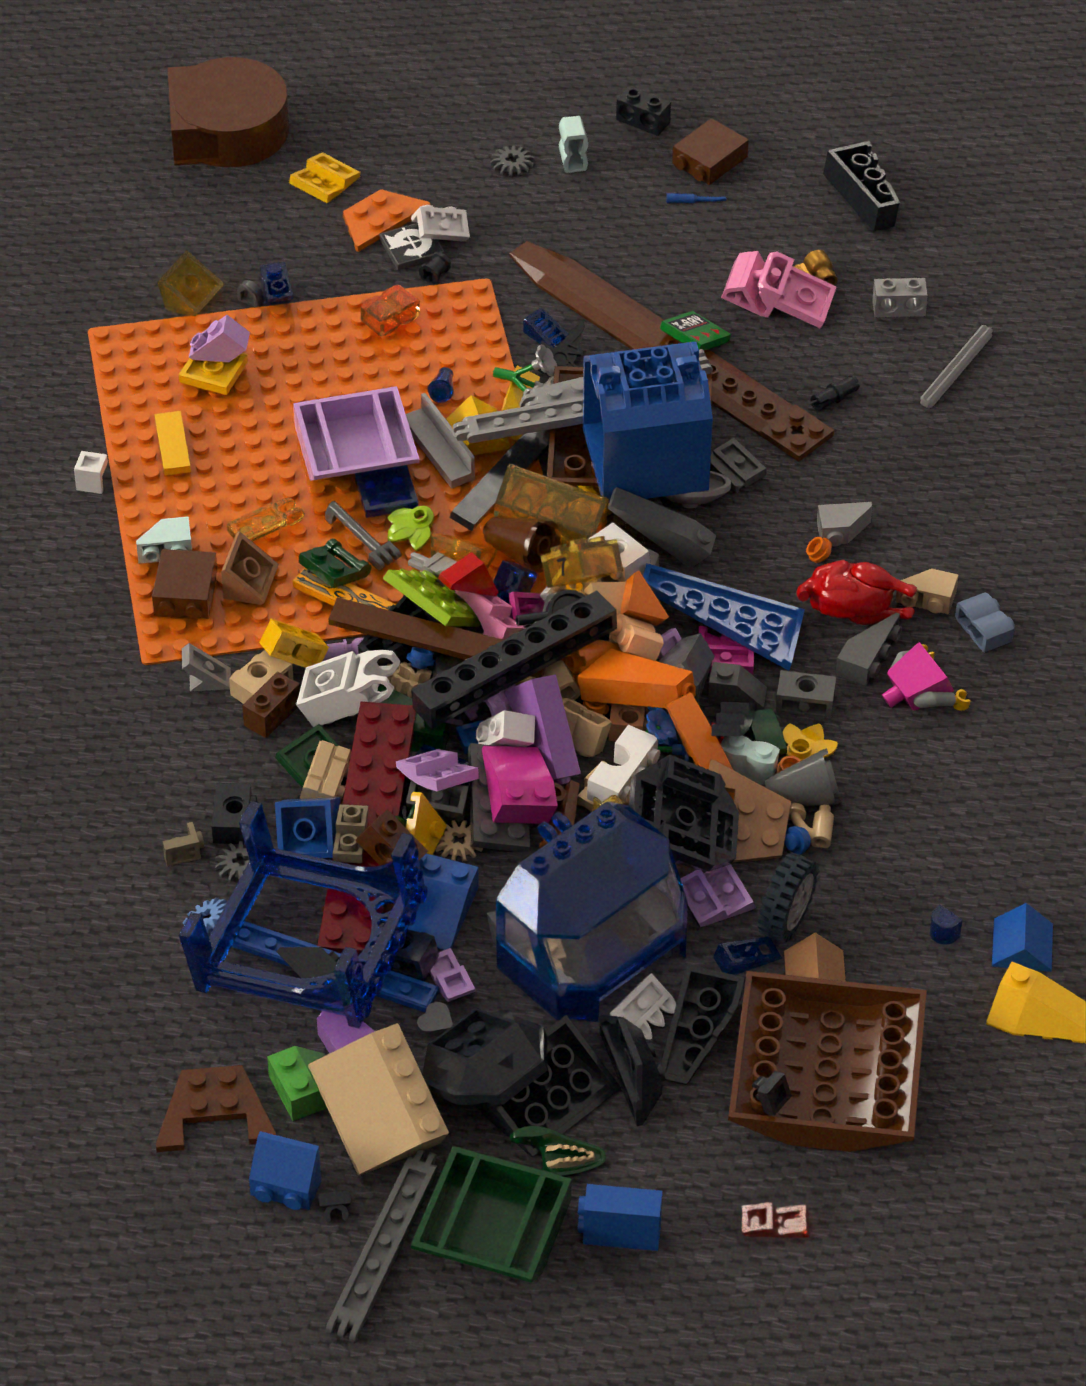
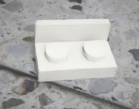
M432 205L420 206L411 216L412 222H418L420 238L467 241L470 237L466 210L456 209L455 207L435 208Z

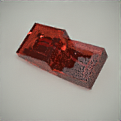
M772 1202L742 1206V1234L747 1237L808 1238L809 1212L807 1206L804 1204L775 1208Z

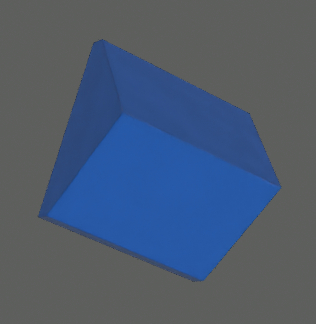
M1027 903L994 918L992 967L1008 968L1011 962H1014L1032 970L1051 972L1053 923Z

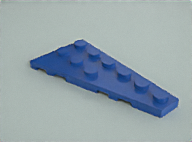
M646 564L643 577L657 599L786 670H790L805 609L652 564Z

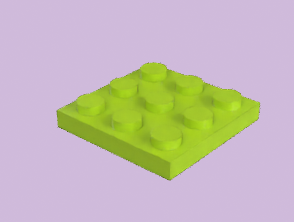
M402 568L400 570L388 569L383 577L386 582L445 626L479 627L481 625L477 615L468 603L459 599L455 590H450L446 585L442 586L436 582L438 578L427 570L417 571L412 569L407 571Z

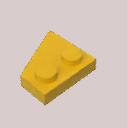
M412 792L410 801L416 804L413 819L407 818L406 829L428 850L427 854L433 855L447 825L423 793ZM419 861L413 866V870L416 869Z

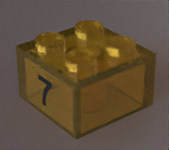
M605 536L591 538L589 543H586L585 538L569 541V547L566 544L550 548L551 553L541 555L547 588L566 586L567 584L575 585L578 582L588 583L624 571L617 539L605 540Z

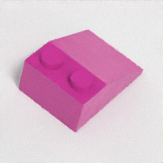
M483 746L482 753L493 823L548 824L558 805L554 781L539 748Z

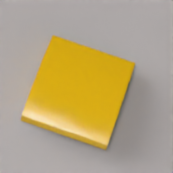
M320 153L307 159L306 168L291 174L289 184L325 203H329L360 177L361 172L325 153Z

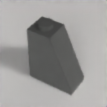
M701 633L682 638L658 662L693 671L694 685L696 687V696L694 698L698 703L715 656Z

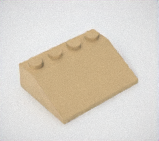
M398 1023L370 1033L308 1065L358 1176L414 1155L418 1149L426 1150L441 1144L449 1134Z

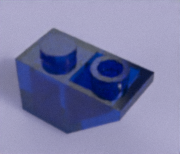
M285 262L260 265L261 288L265 304L292 301L293 293Z
M502 560L493 580L498 590L497 597L509 604L510 592L530 593L538 573L518 563Z

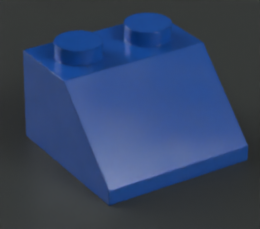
M340 797L287 799L275 802L278 860L333 858L336 821L339 805L341 804Z
M260 1131L249 1177L250 1195L255 1196L256 1199L262 1202H270L272 1200L284 1203L285 1206L293 1210L300 1208L310 1210L321 1183L319 1146Z

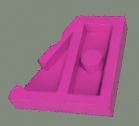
M699 626V633H701L715 656L713 662L741 665L753 674L754 651L723 634L721 637H717L707 633V627Z

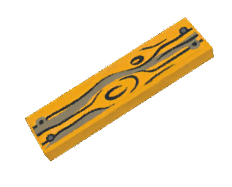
M304 568L293 580V588L334 606L337 597L386 610L394 604L351 583L332 588L307 568Z

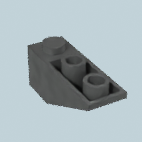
M895 613L848 639L837 657L836 675L867 686L871 678L876 679L880 671L881 660H887L892 647L890 644L892 641L897 642L902 632V626H899L900 614Z

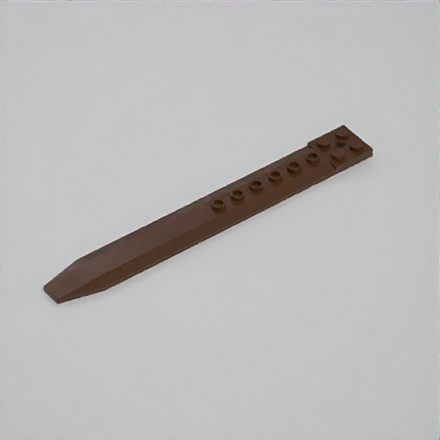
M528 241L509 253V256L537 287L631 350L681 343L660 329L663 321L662 318L573 259ZM709 349L704 351L709 364L713 368L711 403L798 462L834 436V429L795 404L793 406ZM794 430L802 431V434L797 433L793 435L792 433Z

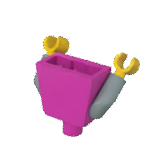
M920 642L911 650L901 651L897 654L891 668L887 672L894 686L882 694L883 699L890 708L904 699L912 710L936 706H953L955 709L962 711L969 707L971 701L969 699L964 700L967 693L963 689L958 690L956 695L952 693L954 690L948 677L934 661L935 652L928 653V647L924 644L921 645Z

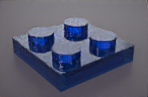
M407 465L355 473V483L366 518L391 514L401 508L413 509L418 506V499Z

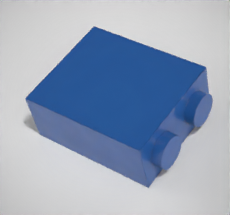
M587 1184L586 1196L579 1197L578 1233H583V1244L658 1251L661 1229L662 1191Z

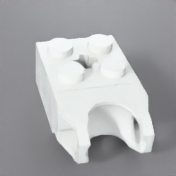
M389 650L366 651L357 655L351 651L306 667L296 705L313 727L318 724H331L347 716H354L359 713L360 701L381 703L390 697L394 686L387 677L396 671L400 660L393 651ZM380 658H388L393 664L390 666H379L377 661ZM379 684L384 685L387 688V690L379 692Z

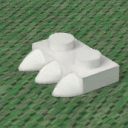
M651 973L610 1012V1015L626 1018L643 1031L645 1039L651 1040L652 1032L647 1022L658 1027H664L665 1021L661 1010L674 1014L676 1002L672 995Z

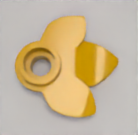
M789 723L782 732L787 745L786 755L798 757L800 760L823 749L828 750V755L823 756L826 758L833 754L838 746L836 741L824 740L821 724L800 730L795 725Z

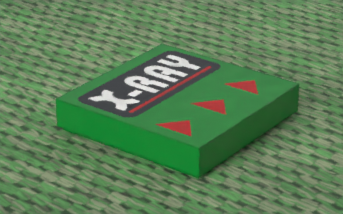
M694 311L663 320L660 326L663 332L681 343L697 342L698 348L704 351L727 343L732 335Z

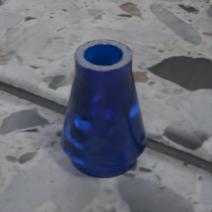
M441 368L428 386V393L435 402L444 403L453 396L454 373L450 368Z

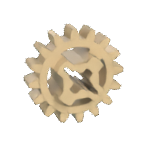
M403 662L387 678L394 686L395 691L412 698L411 689L430 680L432 670H428V668L418 669L412 667L411 663Z

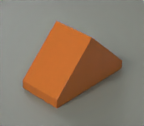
M640 571L635 572L626 580L620 614L650 623L653 626H658L669 618Z

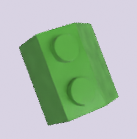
M298 1046L267 1056L269 1078L292 1121L327 1108L308 1067L310 1063L326 1055Z

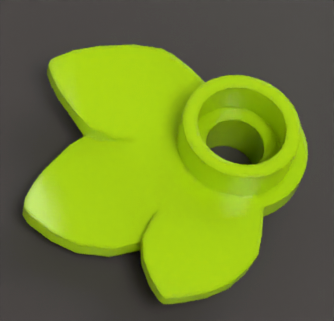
M429 507L400 508L387 517L392 523L388 530V541L391 543L409 539L412 548L418 551L430 540V528L434 522V513Z

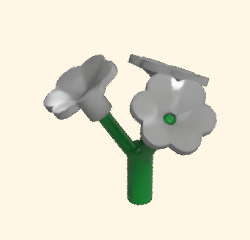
M541 344L537 347L538 351L535 353L537 359L533 360L532 364L517 371L495 367L493 377L514 382L523 391L524 396L529 394L534 388L553 384L554 366H557V363L553 359L552 351ZM533 369H541L551 377L543 384L538 381H529L520 377V375ZM521 400L519 406H520V407H525V405L523 404V402H522V400Z

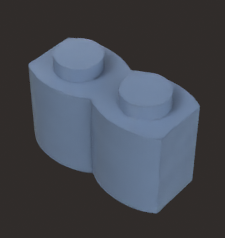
M984 592L957 603L955 612L957 621L970 634V637L984 653L1012 642L1015 631L1014 622L1000 611L998 601L988 593Z

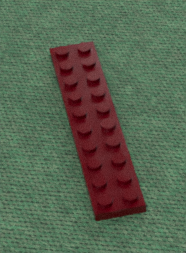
M360 701L342 805L368 806L367 827L387 809L394 816L400 817L407 777L396 767V761L409 758L411 754L417 718L413 705ZM365 850L362 863L333 862L332 860L317 945L319 947L342 954L368 956L366 948L383 921L390 875Z

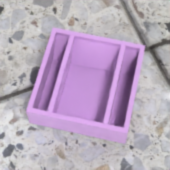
M397 386L293 403L295 429L310 480L419 463V456Z

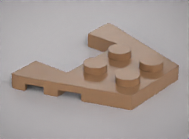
M710 760L708 770L721 774L726 784L724 787L726 791L735 793L734 803L739 812L737 853L736 859L733 862L781 858L791 801L723 764Z

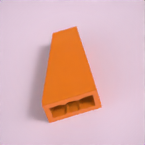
M609 649L578 675L581 700L666 708V704L689 692L696 696L693 671L615 649Z

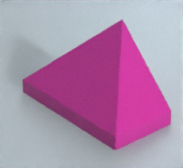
M510 592L509 605L512 606L509 617L516 621V615L542 612L545 602L540 597L541 593Z

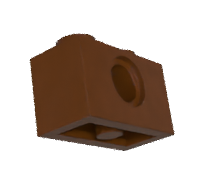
M388 809L355 839L395 882L413 868L428 852Z

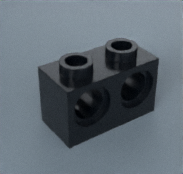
M628 86L617 98L616 120L656 136H659L670 124V101Z

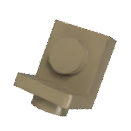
M193 822L187 823V836L163 841L164 859L167 866L201 859L200 849L204 848V840L201 831H195Z

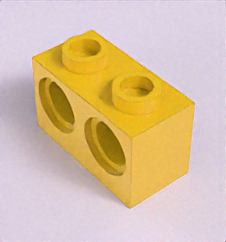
M270 619L259 642L270 656L304 668L322 662L329 649L318 634L274 619Z

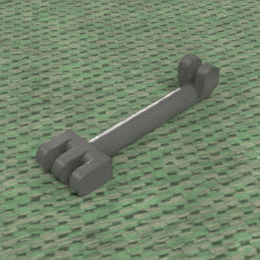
M333 501L328 505L325 512L326 521L332 524L338 518L372 551L369 553L368 561L375 568L381 570L385 568V564H391L393 558L397 560L401 557V552L390 541L381 546L338 503Z

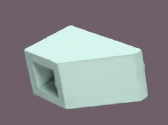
M189 516L161 519L136 541L138 563L159 562L162 549L192 551Z

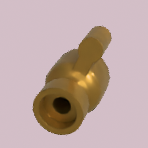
M823 250L810 252L804 258L802 264L794 266L834 286L837 284L838 278L832 270V262Z

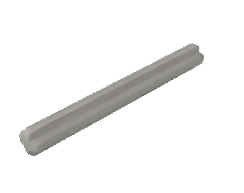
M982 325L921 396L920 404L922 406L932 408L990 340L993 332L991 327Z

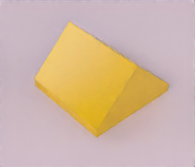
M471 395L446 420L453 428L455 423L462 422L465 417L497 412V409ZM507 437L476 443H469L468 440L463 441L473 455L510 449Z

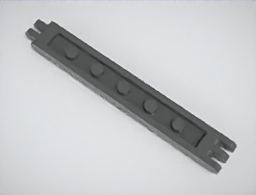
M418 1149L414 1158H407L329 1318L326 1332L333 1334L337 1324H340L337 1335L344 1338L349 1328H352L349 1340L357 1341L437 1174L438 1166L434 1165L437 1154L430 1153L426 1162H424L425 1151Z

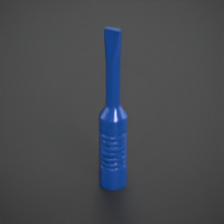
M667 193L666 196L667 203L726 201V197H699L695 194Z

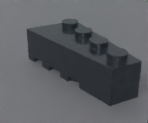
M870 141L828 150L823 175L873 232L894 227L900 202L891 184L885 179L886 173L884 169H880L878 165L879 159L876 153L872 152Z

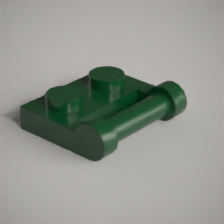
M334 538L330 539L324 546L315 547L300 553L298 561L332 588L363 579L370 574L372 569L369 563L357 559L342 548V544Z

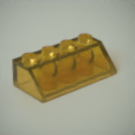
M509 464L495 501L494 517L552 520L559 528H555L556 535L560 536L559 546L589 556L588 539L606 527L609 499Z

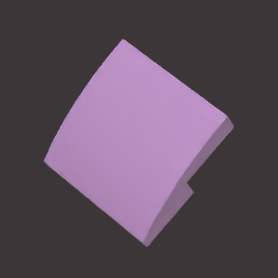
M436 749L396 761V767L406 777L420 786L434 791H440L479 779L478 767L458 764L457 752Z
M731 864L705 873L702 870H695L675 881L676 886L700 927L756 908Z

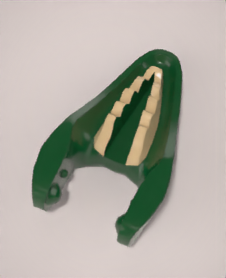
M523 1127L510 1135L511 1142L536 1145L542 1154V1171L566 1177L585 1172L602 1165L606 1160L605 1151L598 1146L570 1138L545 1127Z

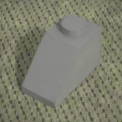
M872 502L818 505L817 526L819 537L827 538L831 541L832 546L848 544L871 523Z

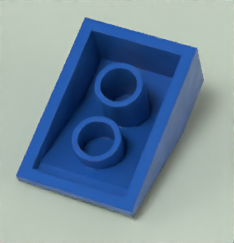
M426 853L420 859L413 874L398 926L433 935L438 950L452 949L479 888L478 867Z

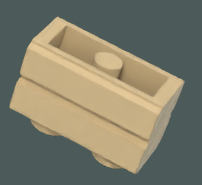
M324 740L319 741L300 799L340 797L342 800L345 785L341 783L343 777L347 778L351 750L335 746Z

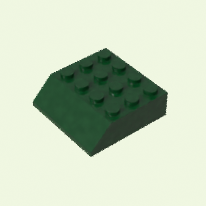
M453 1146L412 1241L411 1249L532 1283L543 1273L571 1202V1178Z

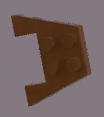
M243 1066L181 1070L156 1141V1151L184 1150L183 1124L246 1118L249 1145L257 1143L260 1131L276 1135Z

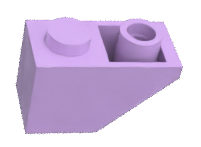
M226 315L219 321H213L208 329L202 333H197L192 338L189 358L201 361L230 362L246 351L250 332Z

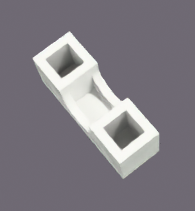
M627 725L615 742L614 762L620 766H612L601 761L588 779L587 799L618 812L624 802H629L631 779L636 773L657 763L660 756L658 739L650 733Z

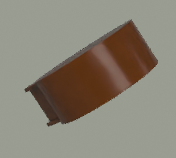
M225 57L208 60L195 66L167 67L174 166L207 164L217 167L247 166L269 158L286 142L289 134L287 88L280 74L270 66L252 59Z

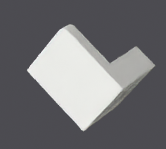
M81 451L74 468L76 490L103 493L102 476L108 463L106 454Z

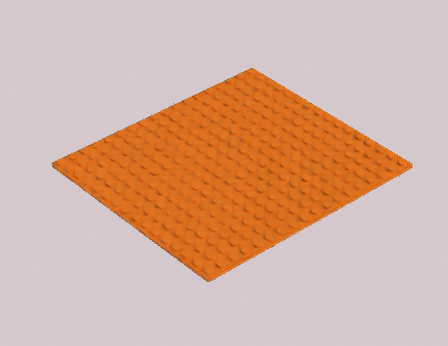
M490 279L452 282L95 327L88 330L142 664L152 665L182 661V648L188 643L210 656L262 650L264 648L259 642L270 619L318 634L323 641L367 635L329 625L328 619L333 606L293 588V580L305 568L298 562L300 553L315 547L324 546L333 538L342 544V548L360 561H366L372 567L367 577L351 582V584L394 604L400 601L403 594L386 582L383 577L388 569L400 570L402 568L407 571L415 569L408 565L412 552L419 553L427 558H431L439 552L457 562L472 552L484 562L498 590L497 597L508 604L510 592L542 593L561 569L563 561L557 563V559L565 557L561 541L553 563L551 565L546 564L542 568L545 571L535 573L487 543L483 534L484 525L493 517L548 519L555 522L539 459L478 526L471 531L449 518L450 514L509 449L474 455L475 480L452 489L415 440L419 463L310 480L295 429L293 403L396 386L405 414L421 408V394L423 393L427 394L445 419L471 395L496 408L497 411H501L510 381L493 377V371L495 367L514 371L515 368ZM228 315L250 332L247 349L243 352L248 354V363L227 395L179 382V373L189 359L192 338L197 333H202L208 329L213 321H219ZM181 411L191 472L164 475L154 414ZM507 437L511 448L517 441ZM335 501L381 546L388 542V530L392 525L387 517L397 509H413L417 506H427L434 513V522L430 528L431 538L425 546L415 551L409 539L392 543L401 552V557L397 560L393 558L391 564H385V568L378 570L368 561L369 553L372 551L338 518H336L335 522L329 524L325 519V512L328 505ZM189 516L192 551L216 552L217 577L209 619L154 616L152 594L159 562L139 564L136 541L161 519ZM555 528L556 535L559 536L558 529ZM239 531L279 564L266 600L262 605L223 599L221 571L235 535Z

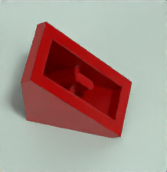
M472 552L441 572L438 577L450 590L495 597L498 594V590L484 562Z

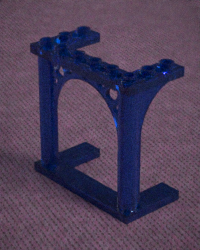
M250 801L239 822L250 861L214 929L208 937L202 914L191 912L179 933L196 991L207 993L212 985L346 1016L348 1026L360 1028L364 1018L370 1015L372 1002L376 994H380L382 990L383 979L387 971H391L393 968L395 955L398 949H401L405 943L409 926H413L416 921L417 910L420 904H423L427 898L428 888L424 884L423 868L420 866L419 850L416 848L414 836L405 833L401 834L391 854L392 861L387 864L375 867L350 865L274 848L262 803ZM269 875L350 894L366 907L371 916V934L363 951L358 955L356 949L345 947L333 970L334 972L324 976L297 978L224 962ZM373 896L376 899L374 901L369 900V897ZM383 904H395L389 912H376ZM386 921L384 927L379 926L381 922Z

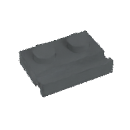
M735 438L714 449L711 454L710 469L713 472L727 476L731 480V489L735 493H738L739 489L743 486L746 488L767 475L766 467Z

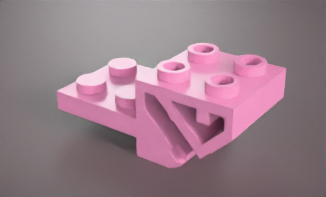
M758 251L739 253L721 298L763 317H769L775 307L821 328L826 319L836 286L793 267L794 259L780 252L770 253L766 262H764Z

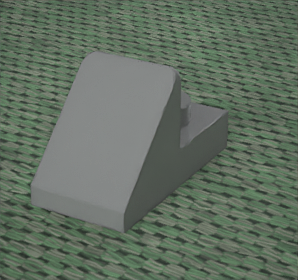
M190 643L182 648V670L190 675V691L230 689V667Z

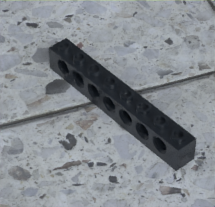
M596 590L411 689L413 709L433 729L616 630L617 611Z

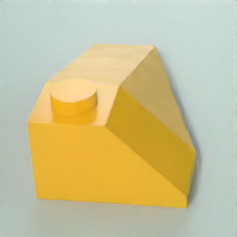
M1011 962L1000 982L986 1024L1012 1035L1024 1036L1025 1034L1042 1036L1043 1039L1059 1038L1072 1040V1042L1086 1043V1001L1042 973Z

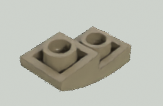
M339 805L333 862H363L364 849L355 839L367 828L368 806Z

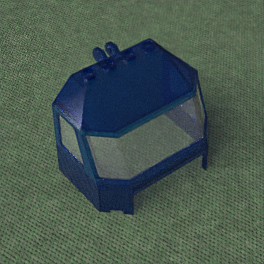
M612 802L604 803L573 826L565 815L563 816L560 812L555 813L551 818L553 824L562 832L559 836L555 828L549 825V823L542 822L537 827L538 831L548 843L517 865L496 898L497 968L556 1020H560L567 1015L569 1019L598 1022L599 1002L679 943V953L686 958L688 901L669 845V839L628 805Z

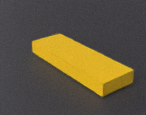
M181 411L154 414L164 475L191 472Z

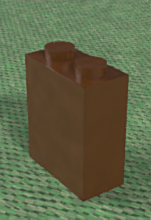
M711 118L673 146L672 164L677 169L684 170L693 175L696 180L710 185L748 157L749 140Z
M161 550L152 594L154 616L209 619L217 577L216 552Z

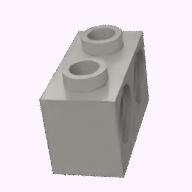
M925 278L874 279L872 298L874 316H926L928 295Z

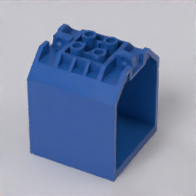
M697 342L584 356L583 431L603 505L609 504L613 490L616 487L646 499L709 490L713 417L708 379L705 370L702 371Z

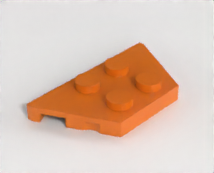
M380 189L344 210L343 218L348 226L350 237L353 239L355 250L359 252L378 241L380 233L398 229L412 220L411 216L420 206L431 204L428 201Z

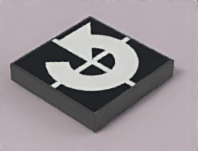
M418 223L379 234V240L397 270L429 262L435 252L445 254L437 239L420 238Z

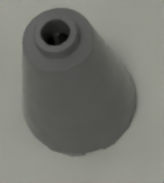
M827 749L820 750L764 780L765 788L790 800L791 803H800L803 806L842 804L841 798L835 799L834 794L839 793L831 761H824L823 756L828 755Z

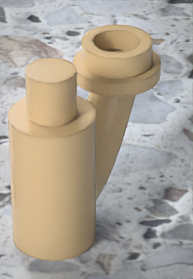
M791 803L788 820H791L794 826L803 827L808 831L813 847L828 848L830 846L834 815L830 812L831 807L829 805H820L819 811L814 814L813 826L810 828L804 822L806 818L804 806L800 803Z

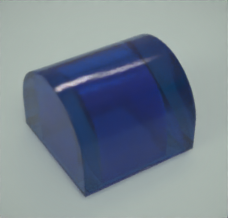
M939 904L932 912L930 937L936 943L942 945L954 943L960 938L962 919Z

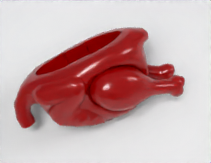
M842 559L817 567L813 571L812 576L798 586L796 595L802 602L810 598L812 608L820 611L822 614L840 619L848 618L851 622L860 625H872L895 613L900 614V619L912 618L915 613L912 607L891 608L889 606L891 605L895 590L908 597H913L917 592V587L896 579L884 568L869 562L848 563Z

